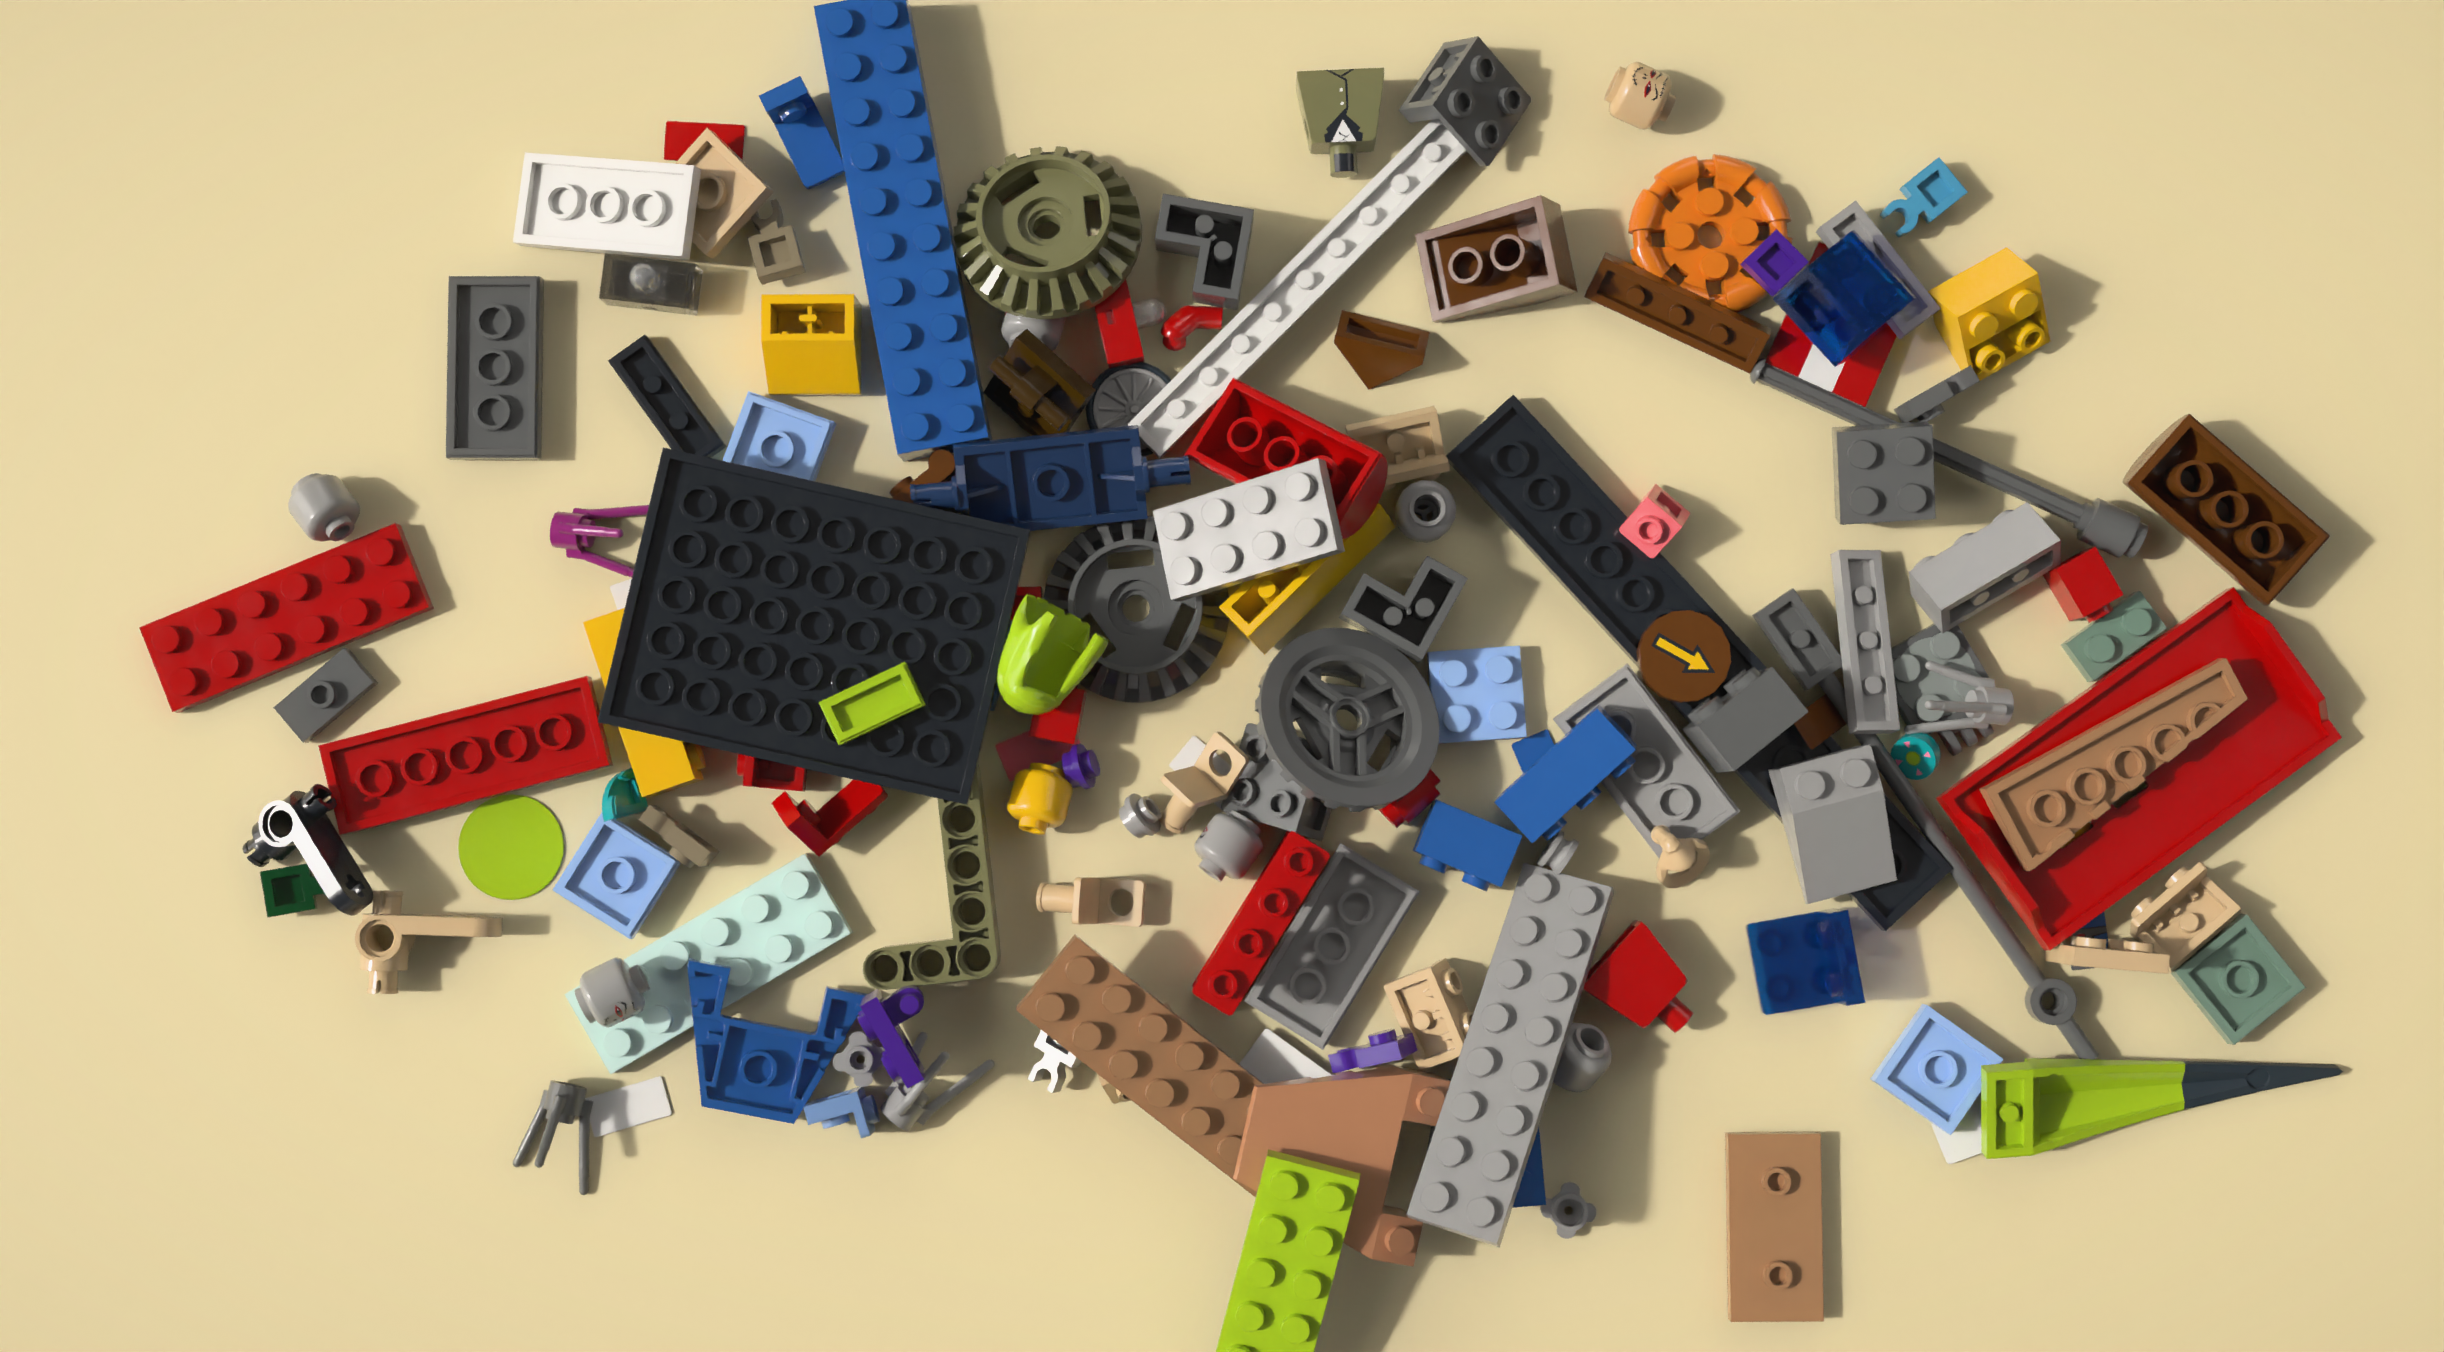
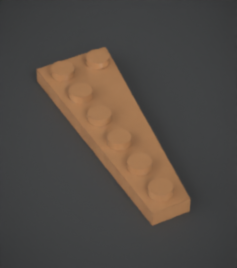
M2226 658L2216 659L1979 789L2022 871H2030L2036 868L2075 837L2074 834L2088 822L2099 818L2122 795L2128 791H2133L2145 781L2146 776L2164 762L2172 760L2186 749L2188 743L2201 737L2248 699Z

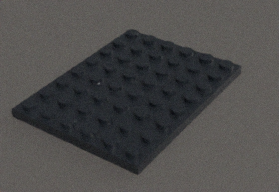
M663 447L598 722L969 805L996 687L998 666L1007 639L1031 531L1029 529ZM906 662L926 706L841 746L838 745L819 702Z

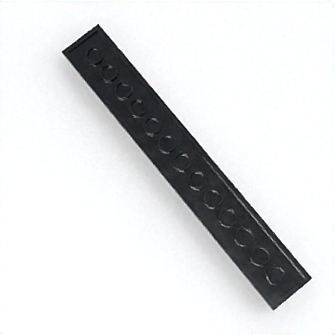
M1514 394L1446 455L1449 464L1638 668L1639 663H1637L1636 651L1642 634L1654 620L1672 611L1691 610L1707 615L1722 628L1730 643L1731 664L1726 679L1714 693L1698 701L1680 703L1670 701L1689 723L1692 721L1687 715L1708 698L1712 700L1718 696L1721 699L1728 692L1723 686L1745 669L1748 671L1753 667L1758 671L1767 668L1660 552L1655 558H1650L1620 533L1619 528L1628 517ZM1793 724L1734 772L1783 824L1768 770L1843 749L1830 736L1811 750ZM1884 794L1897 880L1848 893V895L1880 930L1887 931L1953 868Z

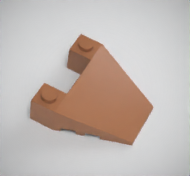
M1389 1064L1376 1066V1069L1358 1072L1344 1071L1338 1072L1336 1075L1320 1078L1306 1077L1254 1085L1233 1178L1257 1192L1268 1149L1360 1173V1181L1343 1243L1372 1260L1414 1266L1423 1222L1409 1218L1406 1215L1407 1211L1401 1208L1385 1206L1384 1202L1402 1121L1436 1126L1451 1080L1431 1072Z

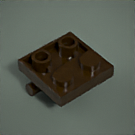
M1026 329L1015 338L1005 357L999 355L991 363L988 369L994 375L983 393L1031 436L1069 432L1096 389Z

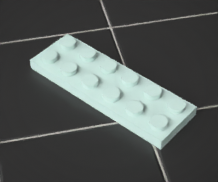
M805 853L624 959L630 968L639 965L650 987V990L643 993L645 1005L640 1013L607 1028L597 1021L590 1023L586 1019L575 996V990L580 988V986L569 991L565 996L610 1074H613L693 1027L687 968L689 958L731 967L722 1009L852 934L853 931L808 853Z

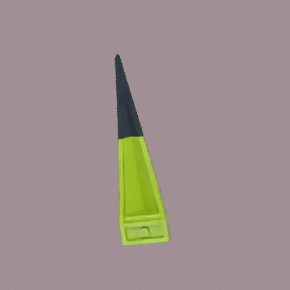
M2025 1058L2024 1062L1981 1065V1151L1986 1159L2033 1156L2144 1120L2242 1095L2340 1075L2343 1071L2335 1064Z

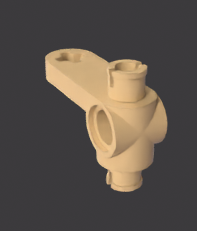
M372 890V913L362 914V922L355 933V944L360 953V970L369 971L367 993L398 994V971L408 970L409 952L415 943L416 935L501 937L503 918L401 914L403 891ZM383 925L388 926L394 936L393 943L388 950L379 944L377 938L378 931Z

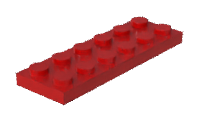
M394 523L139 627L170 708L172 712L180 713L430 611L434 607L400 524Z
M584 676L318 745L328 788L332 792L330 797L335 798L337 801L334 813L339 834L348 835L613 766L603 723L598 722L600 710L592 678Z

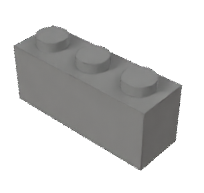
M2027 502L2015 510L2010 509L2000 513L1991 524L1979 531L1964 534L1955 541L1952 547L1940 554L1928 556L1920 560L1909 571L1911 596L1943 634L2061 564V540Z

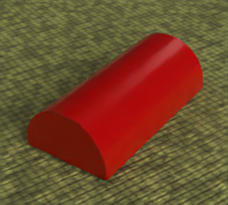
M1232 378L1185 455H1188L1189 460L1235 484L1316 458L1325 460L1342 539L1354 535L1370 518L1382 496L1388 473L1387 460L1382 453L1235 378Z

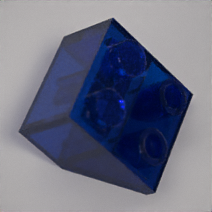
M1855 230L1849 232L1809 264L1773 298L1834 367L1848 361L1916 299L1914 294Z

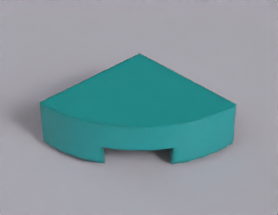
M632 767L616 774L607 784L602 798L604 822L640 814L648 808L647 799L641 796Z

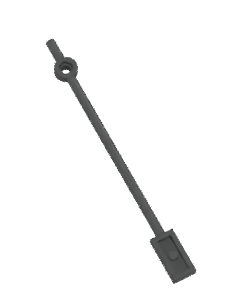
M1794 588L1789 589L1752 616L1804 691L1809 690L1818 683L1848 726L1845 689L1833 673L1842 667L1841 656ZM1854 734L1861 745L1871 744L1877 769L1927 841L1953 868L1950 874L2028 984L2029 988L2025 995V1006L2028 1013L2038 1022L2056 1025L2079 1059L2097 1058L2099 1053L2073 1017L2077 1006V999L2072 987L2060 979L2044 976L1876 734ZM2047 992H2050L2054 997V1004L2049 1009H2045L2041 1002L2043 995Z

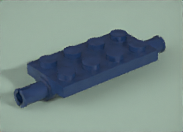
M1138 425L953 444L956 476H952V481L919 485L910 484V493L913 504L940 510L955 508V512L962 515L1035 531L1148 519L1145 493H1149L1152 487L1181 484L1191 485V476L1189 473L1188 455L1156 460H1147L1146 456H1141Z

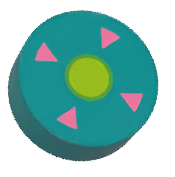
M1926 733L1904 734L1891 749V756L1906 778L1921 780L1928 777L1940 763L1941 752L1937 742Z

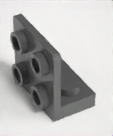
M1476 36L1443 43L1399 111L1409 123L1439 119L1474 160L1483 167L1489 166L1531 103V97L1481 38Z
M1248 723L1239 748L1249 757V763L1228 797L1222 801L1221 809L1229 813L1233 810L1246 818L1322 841L1332 808L1324 806V800L1314 796L1309 799L1300 793L1302 788L1293 780L1287 783L1280 775L1283 769L1276 760L1270 761L1265 753L1268 746L1265 738L1259 737L1257 725ZM1299 737L1306 750L1318 760L1307 740Z

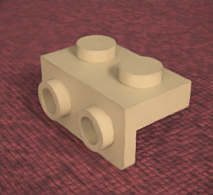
M1434 406L1345 425L1347 436L1385 456L1388 473L1383 491L1392 489L1395 483L1411 479L1415 482L1422 480L1432 481L1438 478L1440 473L1450 470L1449 461L1444 453L1438 414Z
M2198 862L2190 870L2186 866L2180 868L2166 882L2165 886L2168 889L2155 900L2151 896L2145 898L2131 913L2133 919L2130 926V935L2137 942L2153 943V953L2170 955V973L2174 972L2241 914L2242 908L2207 877L2208 868L2202 862Z

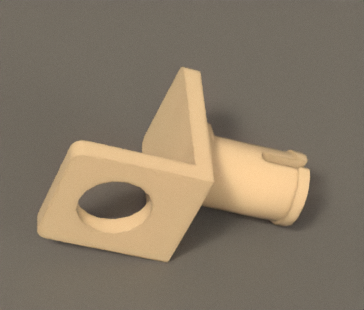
M1222 732L1214 733L1194 766L1165 773L1161 778V782L1174 795L1165 810L1161 812L1160 823L1171 832L1178 834L1185 832L1198 807L1225 800L1248 765L1249 757ZM1218 749L1227 752L1231 758L1232 767L1227 775H1221L1214 768L1213 756Z
M1076 877L1074 886L1040 883L1036 894V905L1039 912L1072 913V924H1108L1140 927L1144 923L1146 883L1142 880L1100 877ZM1118 889L1129 891L1133 897V908L1125 916L1117 915L1111 908V896Z

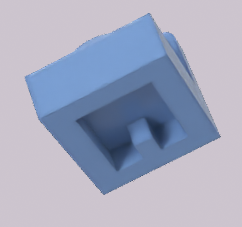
M857 1087L812 1100L803 1107L808 1125L821 1122L823 1129L850 1121L848 1113L853 1112L861 1138L871 1136L875 1131L874 1123L880 1121L876 1101L873 1095L866 1096L864 1087Z

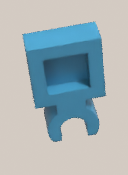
M1938 157L1899 189L1907 200L1897 199L1892 201L1882 210L1880 216L1885 219L1892 212L1901 213L1905 218V224L1895 234L1897 237H1902L1916 226L1919 214L1929 224L1968 192L1940 157Z

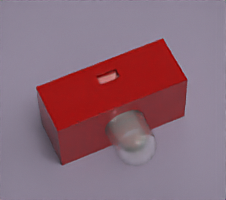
M1125 280L1113 294L1095 306L1109 369L1133 363H1145L1138 329L1158 325L1164 320L1166 315L1165 306L1158 299L1150 298L1131 302L1127 280Z

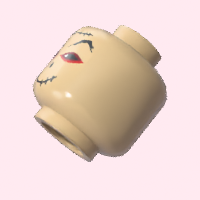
M1633 62L1626 69L1621 66L1617 69L1609 84L1604 100L1610 103L1609 112L1611 116L1636 128L1645 130L1652 127L1657 119L1663 122L1667 120L1675 104L1676 96L1669 94L1671 79L1667 74L1641 62Z

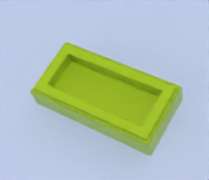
M903 662L820 701L819 705L838 745L841 746L926 706V703L907 663Z

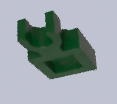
M307 863L260 872L267 917L318 909L315 895L325 893L315 876H312Z

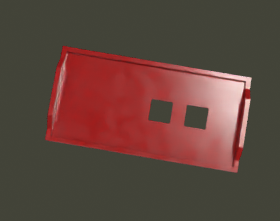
M2231 587L2222 591L1941 793L1936 799L2043 950H2052L2342 737L2328 718L2326 698L2273 624L2248 607L2236 589ZM2226 658L2248 699L2201 737L2188 743L2186 749L2172 760L2164 762L2146 776L2144 781L2146 787L2118 808L2111 804L2109 810L2099 818L2090 821L2092 824L2091 828L2062 849H2058L2036 868L2030 871H2022L1979 789L2216 659Z

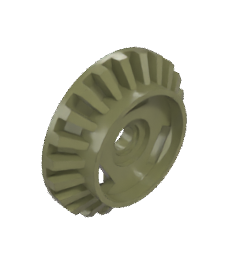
M1056 146L1055 152H1043L1041 147L1030 149V155L1017 158L1015 153L1005 157V164L996 169L991 165L983 172L984 178L979 184L972 183L967 190L968 197L965 203L959 204L957 210L958 220L957 225L954 226L953 237L961 270L966 280L981 298L992 306L1015 316L1035 319H1057L1072 316L1096 306L1123 284L1136 263L1141 247V217L1136 197L1130 191L1128 182L1123 176L1119 177L1114 172L1113 166L1106 161L1099 163L1093 159L1091 153L1082 150L1079 154L1069 153L1067 147ZM1038 183L1026 192L1022 193L1021 195L1010 201L1009 203H1007L1006 205H1002V203L1016 191L1026 186ZM1097 200L1100 204L1102 225L1097 235L1088 236L1085 202ZM1045 222H1053L1059 225L1060 230L1053 238L1041 239L1035 235L1037 227ZM1007 254H1015L1046 267L1025 266L1005 257Z

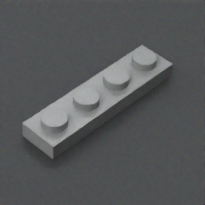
M1837 550L1830 555L1849 734H1892L1900 730L1881 550Z

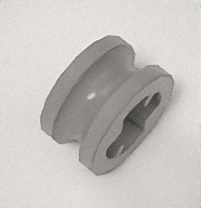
M1560 830L1550 839L1542 851L1537 865L1540 867L1548 865L1553 873L1559 875L1570 861L1579 842L1575 839L1567 841L1564 838V832Z

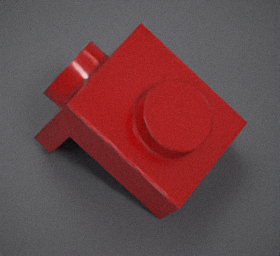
M738 754L737 776L743 777V786L802 792L806 790L808 769Z

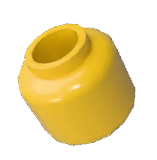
M1031 763L1029 769H1023L1016 774L1007 809L1012 817L1020 821L1018 827L1021 830L1043 835L1046 833L1047 828H1056L1065 822L1073 793L1072 785L1065 779L1063 770L1048 764Z

